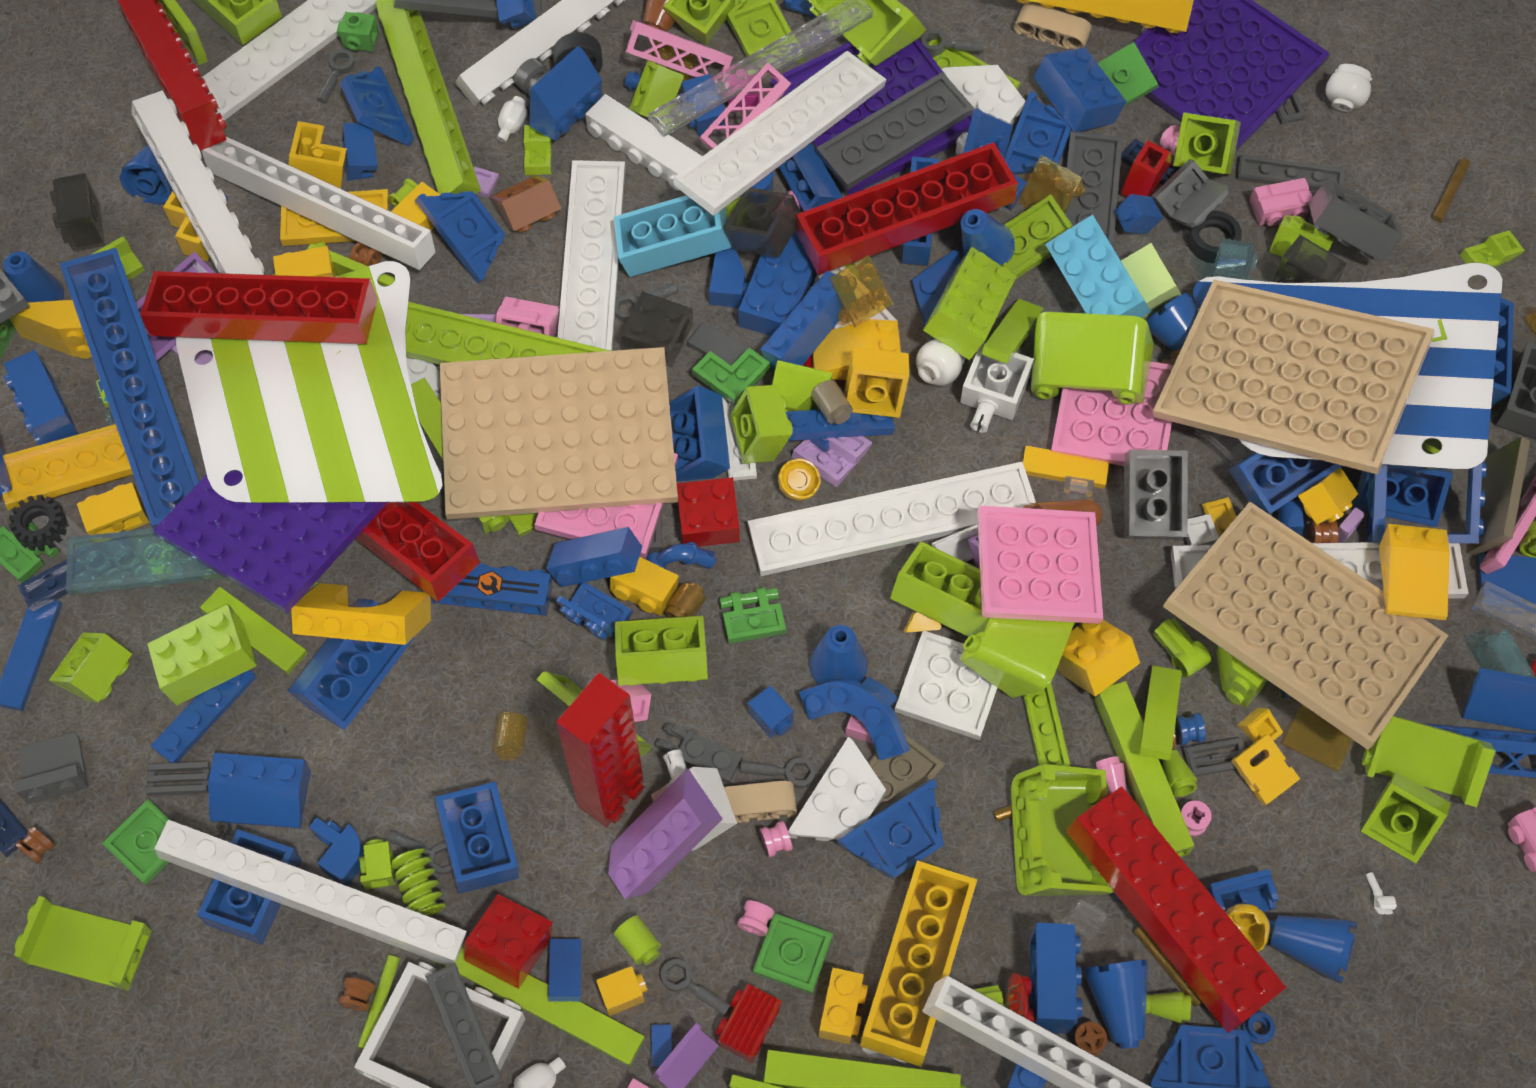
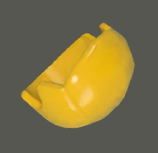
M797 458L786 462L782 466L778 475L780 490L787 498L794 501H805L815 495L821 484V478L818 469L811 461Z
M1237 904L1228 908L1225 911L1257 952L1263 950L1270 932L1269 920L1264 912L1252 904Z

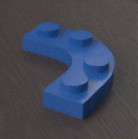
M837 679L799 692L809 720L833 712H847L855 715L868 730L880 761L904 754L910 750L900 722L892 707L878 692L873 693L861 686V682Z

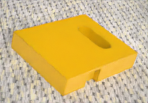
M1269 734L1261 737L1231 760L1263 805L1270 803L1300 780L1292 766H1287L1284 761L1286 758ZM1264 751L1265 758L1255 766H1251L1250 760L1259 752Z

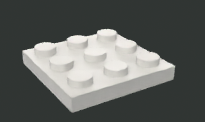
M923 631L898 698L895 712L980 740L997 687L960 661L964 651L963 643Z

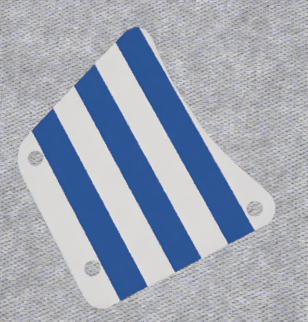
M1468 263L1406 277L1366 282L1277 283L1219 276L1206 277L1195 284L1193 296L1198 312L1215 279L1434 329L1433 338L1442 336L1437 320L1441 319L1447 340L1431 342L1382 464L1469 469L1476 467L1487 457L1502 291V277L1490 265ZM1473 275H1482L1487 279V285L1483 289L1475 290L1468 286L1467 281ZM1428 438H1436L1442 443V449L1439 453L1427 454L1422 449V443ZM1239 439L1242 444L1258 454L1272 457L1320 460Z

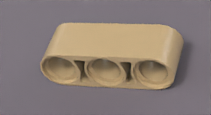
M1026 3L1020 11L1014 25V30L1019 35L1023 33L1028 35L1027 37L1042 42L1046 40L1052 42V45L1069 50V48L1078 49L1085 47L1092 26L1083 18L1034 3Z
M775 781L724 787L737 823L749 822L751 818H757L760 821L778 819L779 815L793 817L797 814L793 782Z

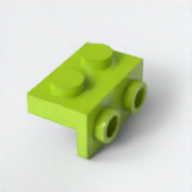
M1285 215L1269 252L1319 272L1335 239V235L1321 233L1314 225L1305 222L1299 216Z

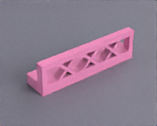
M632 21L630 27L632 34L626 52L694 77L707 75L708 72L705 66L713 62L723 64L719 78L712 77L714 84L723 87L733 58L732 56L644 23ZM638 34L648 37L652 46L643 52L633 49ZM653 39L661 43L655 45ZM666 44L672 46L676 56L668 60L661 59L657 50ZM677 48L684 50V52L679 54ZM654 51L657 57L648 53ZM690 53L695 54L700 63L691 69L686 68L681 59ZM701 57L706 58V59H709V60L703 62L702 59H701ZM678 59L680 65L672 62ZM702 68L704 74L697 72V70Z
M767 62L699 139L712 150L717 146L709 138L713 131H725L726 140L730 137L729 130H735L731 134L733 135L774 105L787 91L791 83ZM766 72L778 82L773 88H762L761 78ZM758 93L759 104L756 107H745L744 97L746 94ZM741 101V107H736L737 104ZM730 112L742 113V123L740 125L728 126V114ZM724 120V126H718Z

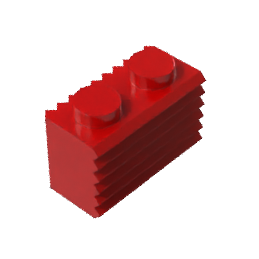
M747 984L744 991L739 989L730 1007L734 1008V1011L729 1019L724 1017L717 1028L715 1035L719 1036V1047L753 1063L781 1009L782 1001L753 987L751 984Z

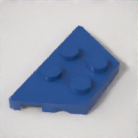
M377 66L370 73L364 70L357 75L345 76L340 85L357 122L410 146L415 138L382 68Z
M1032 91L1029 92L1004 158L1012 174L1057 170L1072 130L1065 119L1057 113L1056 109L1049 104L1047 106L1037 100V94Z
M975 108L963 153L994 142L1004 158L1010 142L1013 125L990 113L987 114Z
M473 191L461 192L459 194L451 192L441 193L439 196L419 195L415 199L416 203L473 279L480 283L485 278L486 271L493 261L505 233Z
M958 249L951 251L912 279L911 285L924 327L952 274L961 262Z
M931 779L837 839V843L889 878L897 877L915 865L917 860H923L943 846L942 831L939 828L940 812L939 807H936L934 789H936L935 780Z
M1181 1025L1149 1084L1151 1088H1271L1263 1071L1264 1066L1259 1056L1254 1053L1252 1049L1253 1044L1246 1030L1234 1029L1227 1033L1224 1028Z

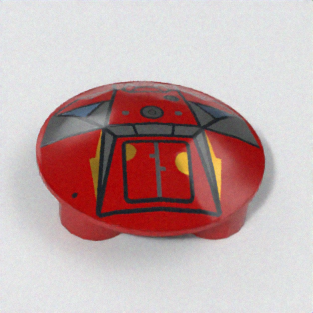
M1013 973L1007 982L1004 992V1007L1034 1023L1033 1010L1028 1008V996L1031 993L1030 978L1021 977L1018 973Z

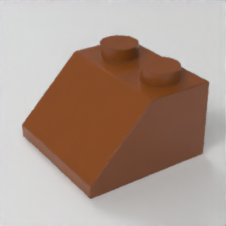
M537 175L489 196L490 201L508 229L512 231L517 230L518 233L532 227L531 223L539 219L546 221L556 216L555 212L562 209L549 179Z

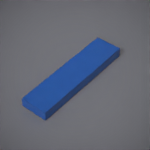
M54 600L34 612L29 607L27 608L0 680V707L24 711L62 607L60 601Z

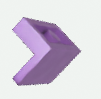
M695 1023L652 1075L665 1088H685L719 1046L700 1030L701 1025L699 1023Z

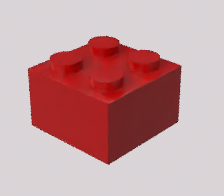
M733 477L677 483L683 544L693 542L698 547L740 542V526Z
M498 894L466 939L464 961L519 989L550 942L552 921Z

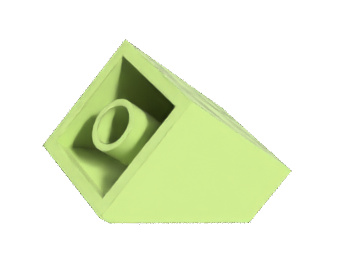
M1152 243L1121 260L1151 310L1150 313L1142 317L1144 320H1148L1154 313L1162 311L1167 303L1181 295Z

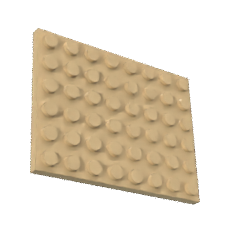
M1214 279L1153 410L1154 417L1378 474L1433 340L1434 329Z
M664 347L440 363L445 511L447 520L678 502Z
M1251 502L1246 505L1170 595L1163 606L1367 750L1374 744L1449 636L1424 618L1386 614L1384 592Z

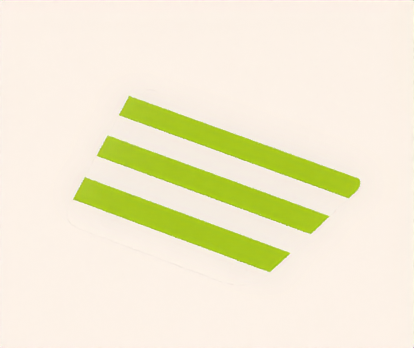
M385 261L336 276L370 278L378 300L367 344L176 337V347L207 477L212 488L219 495L234 502H422L430 500L439 494L442 487L441 473L433 459L418 420L406 364L405 327L410 275L405 266L394 261ZM382 273H393L395 281L392 285L384 287L378 284L377 279ZM202 350H209L213 354L212 360L205 365L197 364L195 362L196 354ZM231 470H239L243 474L242 481L235 486H228L224 483L225 474Z

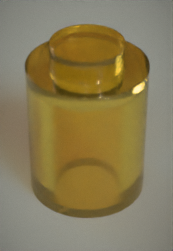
M510 712L499 714L493 751L498 754L500 759L511 761L523 755L528 725L527 717Z

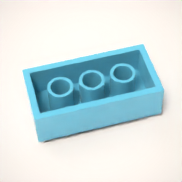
M687 195L614 216L618 258L629 277L732 248L726 207L713 216Z
M1093 215L1046 243L1047 248L1086 314L1130 315L1142 318L1151 312Z

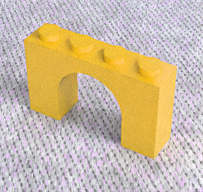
M319 583L291 609L292 632L297 635L406 645L431 621L430 595L426 592L402 590L388 603L374 607L356 608L348 607L347 585Z

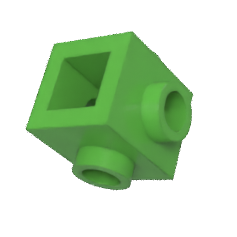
M345 11L343 20L338 23L337 35L341 37L343 47L351 50L373 52L379 35L375 15Z

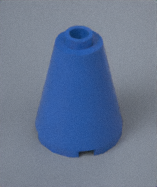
M146 145L122 168L120 181L128 194L133 197L136 194L145 198L142 202L156 205L164 204L168 200L173 189L149 145Z
M979 209L969 210L963 215L961 219L963 257L973 247L999 265H1003L1005 262L1008 263L1015 250V239L1010 229Z
M18 251L11 253L5 258L3 263L5 275L25 298L27 303L62 301L64 288L61 282L30 255Z
M1189 293L1176 297L1167 303L1162 311L1154 313L1147 320L1150 333L1172 352L1182 349L1198 314V310Z
M836 625L829 629L811 654L809 665L811 675L818 685L837 679L862 682L868 670V659L853 630L845 625Z
M1278 915L1276 921L1270 920L1268 938L1271 939L1270 946L1331 980L1343 983L1344 977L1339 976L1340 968L1345 972L1347 971L1355 937H1353L1354 933H1350V929L1357 930L1358 922Z
M1147 959L1084 968L1085 977L1112 1043H1119L1120 1049L1139 1047L1138 1040L1145 1039Z

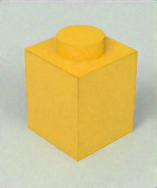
M632 966L596 980L609 1016L645 1002L642 993L648 991L641 973L635 975Z

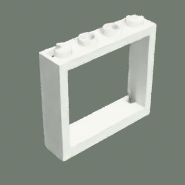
M408 962L354 1067L360 1074L390 1088H431L373 1060L415 978L428 984L425 976L436 972L434 967L423 962H419L418 966ZM466 987L472 1004L508 1019L492 1052L500 1071L525 1021V1017L520 1011L521 1007L504 999L503 1003L491 999L493 995L480 987H476L474 991Z

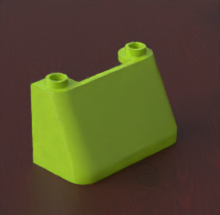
M808 0L812 4L809 10L818 19L824 16L860 51L857 56L868 66L871 63L877 66L920 38L927 31L917 17L897 0Z
M1064 312L1040 313L1037 317L1031 383L1033 395L1040 399L1048 400L1058 395L1059 388L1112 391L1114 397L1122 404L1143 403L1154 347L1147 321L1138 316Z
M989 618L985 631L976 635L973 634L967 638L963 645L964 651L960 661L1011 698L1041 691L1049 685L1055 675L1075 622Z
M1042 764L1018 773L1014 777L1011 785L1016 884L1020 894L1027 896L1107 895L1114 893L1113 889L1066 832L1078 816L1103 800L1107 795L1106 770Z

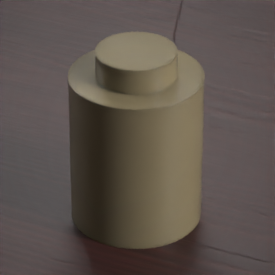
M827 380L815 387L811 396L826 420L830 424L846 422L852 412V406L834 380Z

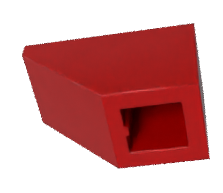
M1147 140L1133 162L1121 195L1125 198H1128L1131 194L1150 197L1171 164V152Z

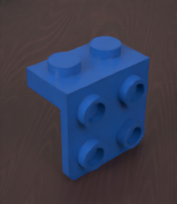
M586 582L580 585L571 601L561 596H558L556 600L561 606L559 611L566 615L569 621L578 626L584 623V626L590 629L593 635L604 641L607 637L615 641V622L628 621L633 614L632 609Z

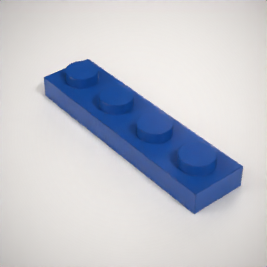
M821 410L786 412L787 418L791 421L793 427L792 436L788 441L892 435L895 429L892 417L851 412L846 422L830 424Z
M248 670L199 694L150 745L152 749L168 762L178 763L257 678L256 675Z

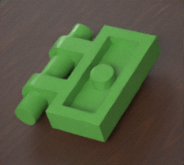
M31 521L28 529L36 531L37 526ZM4 526L0 528V565L20 583L28 580L44 565L41 559L38 558L40 554L46 553L50 558H54L59 553L58 548L54 546L49 549L47 545L44 546L45 551H39L37 547L35 551H31L27 547L24 548L13 533H10Z
M765 587L756 588L755 592L740 594L738 591L730 593L731 596L720 598L721 609L733 607L734 610L723 613L728 644L786 634L781 604L769 605L768 601L779 599L777 588L765 589ZM759 604V607L743 609L742 605Z

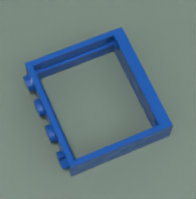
M1485 461L1476 467L1468 469L1465 532H1447L1449 543H1479V535L1483 534L1484 524L1483 519L1480 518V507H1483L1485 503L1484 490H1481L1482 478L1486 476ZM1382 464L1378 474L1369 472L1366 535L1367 539L1372 543H1380L1385 532L1388 464Z

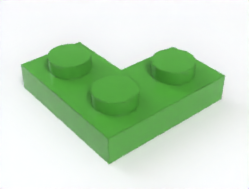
M748 348L731 366L709 351L692 369V375L718 394H721L722 397L733 405H736L746 387L754 386L770 369V362L751 348Z

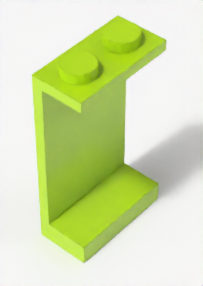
M1393 715L1371 746V749H1365L1362 765L1365 766L1366 774L1369 777L1374 778L1375 773L1392 777L1395 772H1398L1423 787L1461 797L1464 804L1477 808L1496 750L1489 742Z
M39 896L36 904H33L29 909L27 915L28 923L23 934H20L16 940L14 956L25 964L129 991L152 931L141 922L132 920L130 925L53 905L45 897Z

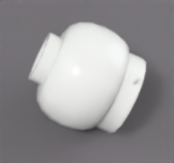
M1339 65L1326 85V95L1329 101L1332 102V107L1343 112H1351L1352 109L1362 107L1371 93V73L1357 65Z
M931 340L920 348L916 356V367L920 377L925 382L936 386H944L953 382L958 377L965 357L939 340Z

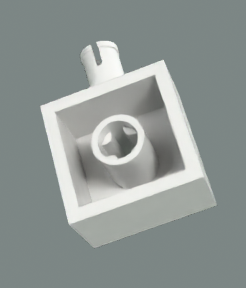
M984 342L977 350L964 382L960 401L962 404L977 408L973 421L970 424L973 430L977 431L981 422L979 432H987L993 414L1010 420L1014 419L1030 378L1033 358L1015 353L1009 363L1005 364L982 355V350L986 343Z
M673 750L668 752V755L663 756L671 780L667 785L651 795L653 802L687 770L681 750ZM692 767L689 769L723 818L691 851L700 848L737 824L717 768Z

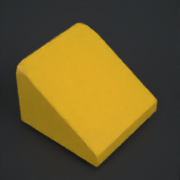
M915 611L912 612L904 631L940 630L941 623Z
M1258 707L1237 724L1254 743L1264 735L1269 734L1274 741L1284 733L1269 708Z

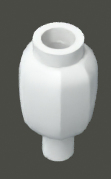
M514 96L512 100L507 101L502 107L498 118V125L501 129L497 136L498 140L506 143L509 135L516 133L523 125L527 116L526 106L528 104L523 98Z
M559 1057L550 1064L537 1063L516 1077L513 1088H552L556 1082V1075L566 1066Z

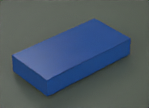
M550 939L549 1001H581V939Z

